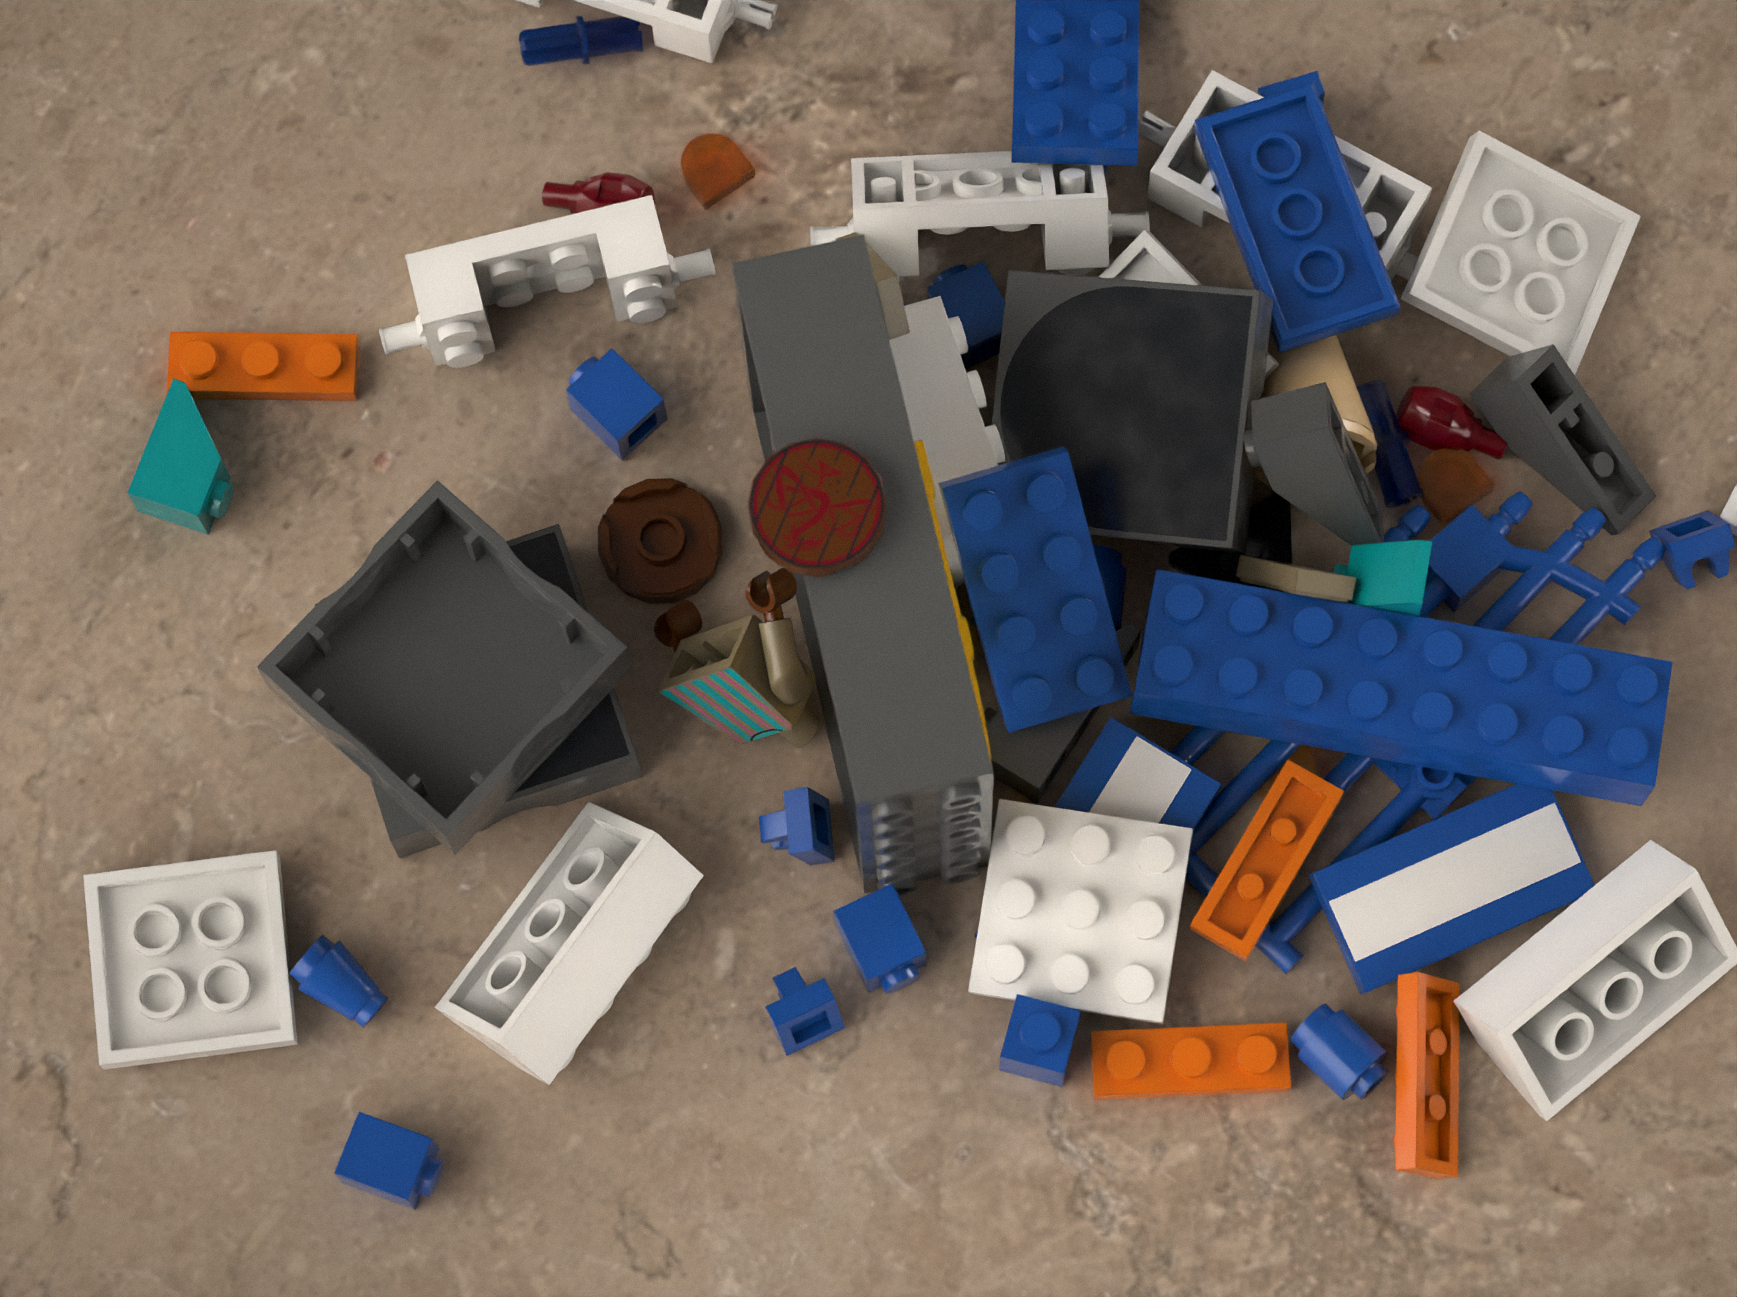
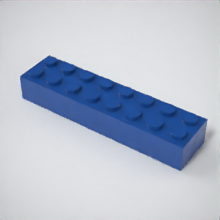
M1156 569L1129 714L1642 806L1656 785L1673 662Z

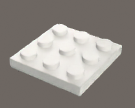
M1477 131L1470 136L1401 300L1509 356L1554 344L1575 375L1641 216L1495 138Z
M999 799L968 992L970 994L1015 1001L1016 995L1020 994L1083 1012L1163 1024L1193 829Z
M276 850L83 875L99 1065L104 1070L298 1045L292 978L289 975L291 968L280 855Z

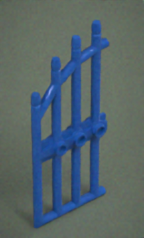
M1519 491L1509 497L1499 507V512L1492 514L1487 519L1490 524L1480 535L1473 549L1505 559L1498 569L1523 574L1472 626L1503 631L1553 581L1586 599L1548 639L1579 645L1608 614L1624 626L1628 624L1642 607L1627 595L1645 577V572L1652 570L1660 562L1667 550L1659 539L1651 537L1640 544L1633 552L1631 559H1626L1603 581L1569 563L1584 548L1585 541H1591L1600 532L1606 521L1604 515L1596 508L1592 507L1582 513L1572 523L1573 527L1570 530H1565L1546 551L1513 546L1516 550L1497 547L1477 548L1490 541L1499 532L1506 537L1511 532V526L1514 524L1518 525L1528 514L1533 503L1524 493ZM1421 505L1414 506L1398 519L1396 527H1391L1384 534V543L1409 541L1412 537L1416 538L1426 528L1431 515ZM1432 575L1425 584L1420 617L1427 618L1450 594L1448 587L1436 575ZM1195 726L1170 753L1192 766L1226 731ZM1271 740L1213 799L1193 832L1186 880L1203 897H1207L1219 875L1199 858L1196 853L1299 749L1300 744ZM1347 753L1323 778L1324 780L1346 792L1374 764L1401 791L1329 865L1392 838L1420 808L1433 820L1440 817L1477 779V776ZM1312 883L1271 925L1268 924L1256 944V947L1285 974H1288L1303 958V955L1290 942L1323 909Z

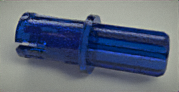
M576 16V23L527 29L519 33L521 59L524 65L527 66L581 59L584 65L589 64L590 57L632 51L643 52L642 32L638 29L640 22L623 16L584 21L582 16Z
M1376 380L1357 386L1377 439L1374 470L1384 497L1385 507L1393 508L1410 503L1409 497H1412L1413 500L1423 497L1424 491L1420 487L1406 446L1411 441L1409 433H1402L1397 424V417L1385 383L1381 380Z

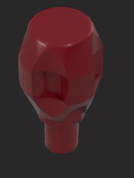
M611 172L587 178L586 181L577 180L573 185L546 182L542 191V203L544 206L570 209L571 214L650 195L653 196L655 204V197L652 187L628 174Z
M1411 386L1406 391L1395 416L1396 427L1411 441L1431 450H1464L1469 452L1471 449H1474L1499 460L1508 445L1494 430L1482 426V419L1475 417V413L1458 396L1438 387Z

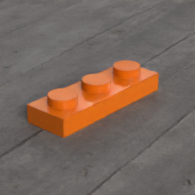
M170 332L166 391L168 393L173 379L186 383L193 399L357 401L360 341L357 334Z
M1288 759L1192 920L1189 929L1246 962L1342 800L1345 791Z
M1420 972L1398 975V998L1396 1005L1397 1066L1395 1069V1170L1434 1179L1458 1177L1460 1011L1455 1005L1454 1000L1460 996V983Z
M1287 1022L1091 1031L1090 1033L1094 1100L1289 1092L1291 1089Z

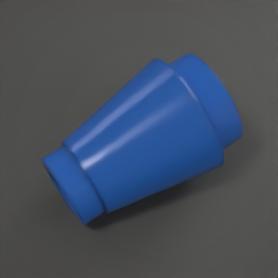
M324 935L319 937L307 950L289 974L301 984L297 990L346 1018L356 1021L363 1028L388 1000V997L379 990L380 988L343 943L339 940L334 944Z

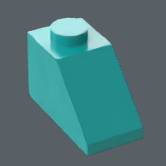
M173 379L127 494L138 512L208 535L215 517L222 519L225 516L232 500L234 485L229 482L231 477L186 383Z
M1409 540L1351 545L1348 565L1335 563L1334 573L1356 578L1353 598L1348 600L1347 603L1420 616L1432 542Z

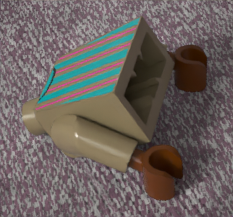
M781 568L771 575L766 570L748 583L745 590L746 599L754 610L764 614L765 622H762L752 614L696 634L702 628V618L696 606L689 600L682 601L660 615L654 624L655 636L663 645L673 647L675 654L670 656L671 663L658 692L735 742L748 744L779 734L796 748L807 745L819 730L821 720L805 707L816 682L815 673L800 659L791 618L784 619L781 606L796 594L797 584L793 574L785 568Z

